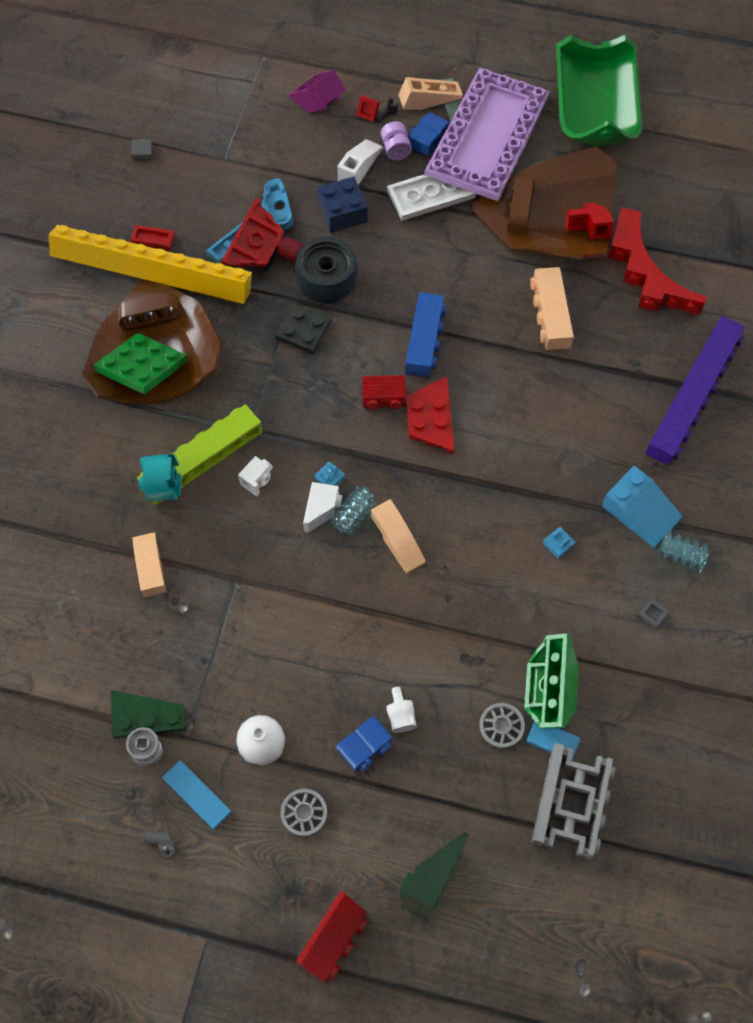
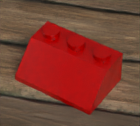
M340 891L298 957V965L324 984L328 979L332 981L340 969L337 963L342 955L347 958L355 945L351 942L355 934L359 933L361 935L369 922L365 919L367 911Z

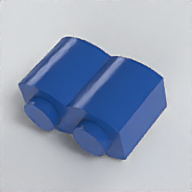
M431 112L426 116H422L418 125L412 128L408 134L411 147L427 156L431 155L440 143L450 122Z
M372 716L336 746V749L355 773L359 770L363 772L373 764L372 759L376 755L380 754L383 756L392 748L393 737L376 717Z

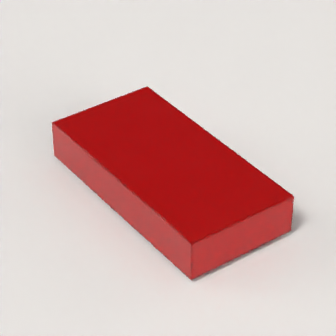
M135 225L130 243L143 244L146 247L171 251L175 232Z

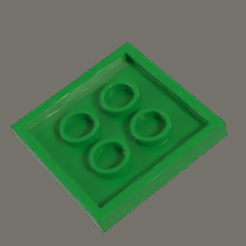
M137 333L95 363L94 367L96 372L142 394H146L187 362V355Z

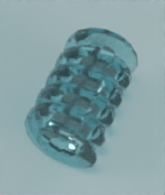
M357 485L355 491H352L350 497L339 507V511L334 513V518L330 519V523L339 531L354 535L355 530L352 526L360 528L361 524L357 520L364 522L366 517L363 513L371 514L368 506L371 508L376 507V503L373 501V494L366 487Z
M670 530L665 534L658 555L662 551L664 552V559L673 555L674 563L681 558L682 566L690 561L691 569L699 564V572L703 571L709 556L708 544L704 543L699 548V541L695 540L690 545V537H686L681 541V534H677L672 538V531Z

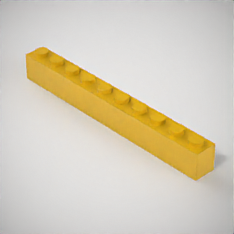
M57 225L49 234L50 256L242 304L245 303L251 293L252 272L241 268H232L221 263H212L200 258L196 259L183 254L167 252L163 249L146 247L143 244H134L122 239L89 233L85 230L68 228L65 225Z

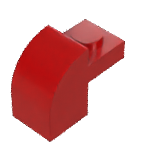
M585 203L583 209L567 210L565 228L567 231L586 229L591 240L611 237L614 221L609 211L603 206L595 203Z

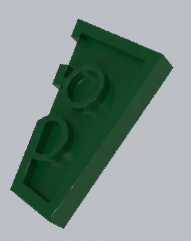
M111 690L112 737L114 739L127 738L132 731L142 727L151 729L155 734L186 731L184 705Z

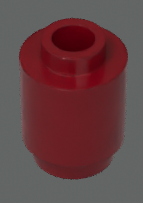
M286 236L284 239L281 238L276 249L278 250V255L296 263L297 254L304 244Z

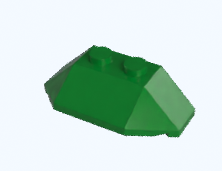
M568 633L546 635L542 640L543 643L536 649L527 663L524 709L541 729L564 728L576 712L579 665Z

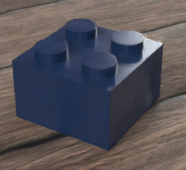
M354 176L316 187L317 204L330 233L368 222V206Z

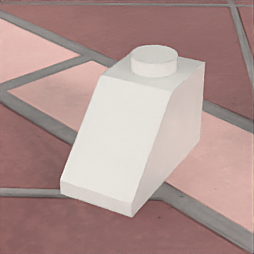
M312 482L303 521L304 532L312 531L335 516L336 508H341L342 495H339V486Z

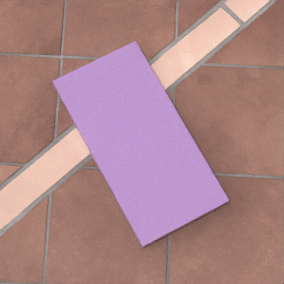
M479 68L427 165L424 175L499 201L543 111L550 91L509 78L506 75L491 72L488 69Z

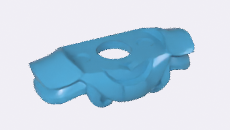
M279 178L272 179L265 183L262 207L266 212L269 211L275 223L279 224L283 231L288 230L293 225V216L287 192ZM278 202L285 203V207L282 210L274 208Z

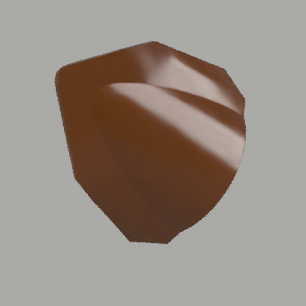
M597 146L544 160L524 168L510 177L499 201L484 196L473 203V212L511 250L534 251L577 259L606 257L609 238L591 240L586 229L567 231L565 222L567 210L583 209L585 203H595L603 206L612 217L617 162Z
M143 279L101 324L95 335L81 376L97 398L112 399L129 404L166 402L193 391L209 375L217 371L223 343L198 300L165 284ZM137 333L187 355V362L146 394H142L96 372L94 367L95 363Z

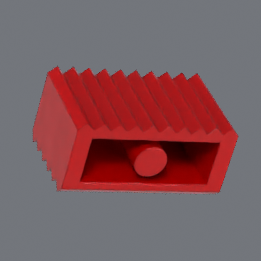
M405 375L362 376L363 408L368 407L371 410H375L380 407H390L391 409L405 407Z

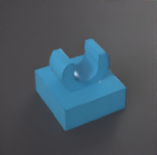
M328 462L314 475V480L318 483L338 486L345 479V474L331 462Z
M561 527L557 528L543 540V545L557 559L574 547L576 543Z

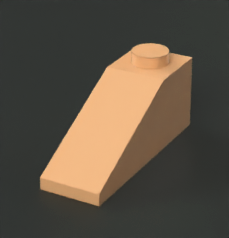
M406 77L399 92L403 109L423 110L459 100L463 97L458 82Z

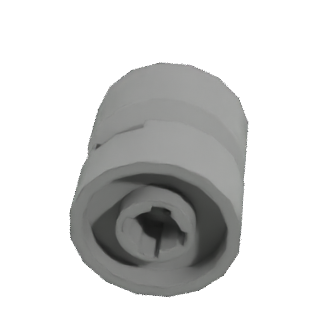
M137 728L127 737L126 749L139 766H153L162 758L163 746L155 732L151 729Z

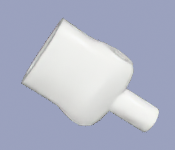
M401 687L392 688L394 703L387 706L392 733H401L417 728L413 702L411 700H403Z

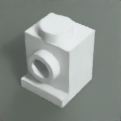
M255 456L238 474L240 485L257 497L260 494L259 488L261 486L264 487L270 480V471L273 469L272 465L268 461L260 460Z

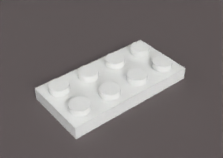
M425 175L387 186V192L401 221L476 197V193Z

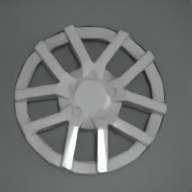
M493 704L486 708L481 715L479 723L480 733L489 745L499 749L516 745L523 736L525 730L524 718L520 711L510 704ZM499 708L501 715L496 716L493 709ZM503 708H507L512 711L505 716ZM490 712L493 719H487L485 716ZM516 714L518 719L511 722L510 717ZM520 722L521 730L515 728L514 725ZM483 723H491L492 727L484 728ZM513 731L518 734V737L515 739L509 732ZM485 732H494L491 739ZM496 734L501 736L500 743L493 741ZM506 736L511 742L503 743L504 737Z
M295 790L282 803V822L285 828L294 835L302 837L314 835L326 822V803L321 795L313 790ZM305 793L301 802L296 795ZM308 794L314 796L311 803L306 802ZM291 798L297 803L295 808L288 804ZM317 799L322 804V807H313ZM286 807H287L288 809H290L291 811H293L292 813L288 814L287 816H285V808H286ZM314 811H323V817L314 816ZM295 817L296 821L288 825L286 820ZM312 820L321 821L320 824L316 828H314ZM309 822L311 830L305 832L304 823ZM299 823L301 825V832L293 829Z

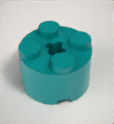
M175 454L151 455L140 458L143 477L139 478L140 491H145L147 501L178 499L177 496H180L181 473H177L175 466H179V461Z

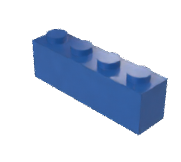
M419 292L405 362V374L430 378L431 370H436L437 357H434V353L439 352L441 340L437 339L438 334L442 335L444 322H440L441 317H445L447 305L443 304L444 296Z

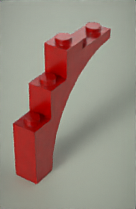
M621 207L608 258L628 262L623 282L643 287L638 307L659 311L660 305L671 309L675 308L691 314L701 315L707 296L692 292L676 284L661 272L645 250L640 231L641 212Z

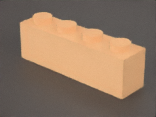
M560 267L535 269L534 277L530 279L531 290H535L534 307H538L537 323L542 328L540 330L541 343H545L546 351L571 348L574 336Z

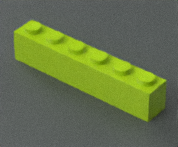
M246 404L234 409L223 420L216 421L211 428L205 432L198 433L193 440L187 444H182L172 453L177 456L179 466H175L177 473H181V488L263 433L261 421ZM143 471L141 472L140 476L137 477L138 482L139 478L143 477ZM152 501V502H153V504L156 506V505H158L159 503H161L162 501Z

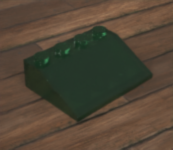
M464 832L417 866L413 874L407 873L400 890L401 908L429 922L463 853L469 837L468 833Z

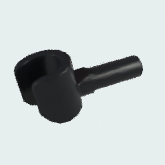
M389 99L387 108L376 118V121L379 123L387 115L396 114L399 103L393 105L394 99Z

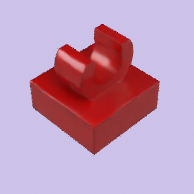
M365 95L360 96L356 116L374 122L377 118L380 101Z

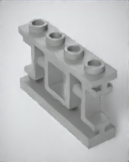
M555 743L550 754L531 844L552 848L555 837L578 843L576 856H583L585 859L590 860L594 854L598 855L601 840L597 839L599 829L603 830L606 815L602 814L604 805H608L611 791L607 790L608 782L613 781L615 767L612 766L613 759H604L601 756H597L594 767L571 761L573 749L564 748L565 745ZM562 757H565L563 768L576 771L574 782L562 779L559 788H555ZM600 767H602L603 771L596 799L594 798L596 788L583 784L585 774L598 776ZM565 788L588 794L584 815L561 809ZM555 805L553 816L566 819L564 830L551 828L549 836L545 837L551 806ZM593 815L588 845L585 848L586 837L573 834L575 822L588 824L590 816Z

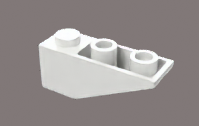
M366 139L348 151L337 166L338 181L354 176L359 185L382 151L383 146Z

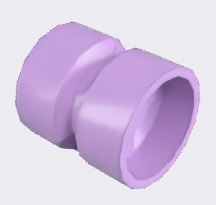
M396 121L386 124L381 130V136L385 144L387 156L392 160H401L411 153L412 147L404 124Z

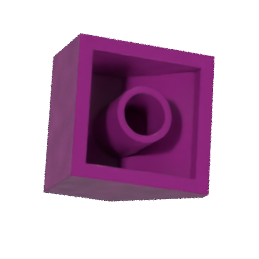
M332 69L315 74L290 93L289 96L309 113L315 111L320 113L327 108L326 104L330 101L331 103L337 101L341 97L340 94L346 89L335 70Z

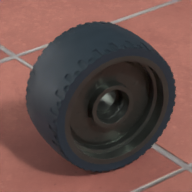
M330 236L317 237L304 244L297 254L295 268L297 281L300 289L309 298L319 302H333L343 299L353 290L357 280V259L352 247L343 240Z

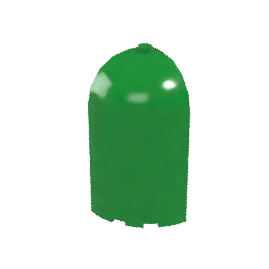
M569 35L557 43L559 117L562 131L579 143L595 147L621 145L638 138L642 132V110L636 44L626 35L612 41L602 42V45L598 46L591 45V42L582 41L573 35Z

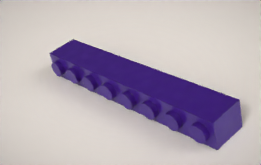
M721 316L652 438L645 453L646 455L668 466L672 459H678L683 450L680 447L681 443H687L692 433L689 428L691 425L694 427L697 425L701 417L698 414L699 410H705L710 401L707 398L708 394H714L719 384L716 382L717 378H722L728 368L725 366L726 361L731 363L736 354V351L733 350L734 347H739L745 335H742L745 328L744 325Z

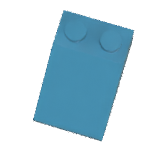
M633 466L606 494L602 504L604 509L653 548L660 543L683 517L655 482L636 466Z

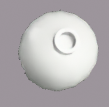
M256 715L242 723L237 733L236 743L239 753L245 761L264 766L273 763L281 756L285 744V735L282 727L275 719L265 715Z

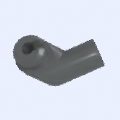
M145 832L144 843L158 845L163 857L171 858L177 853V844L169 833Z

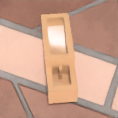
M391 499L371 509V518L383 534V540L407 574L425 564L426 561L412 533Z
M155 532L132 537L138 579L143 597L167 592Z

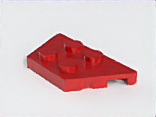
M255 198L221 261V264L224 266L266 268L279 240L284 234L283 229L279 224L275 223L269 211H265L258 198Z
M443 377L406 396L409 439L424 442L433 448L438 446L447 450V453L454 454L447 377Z

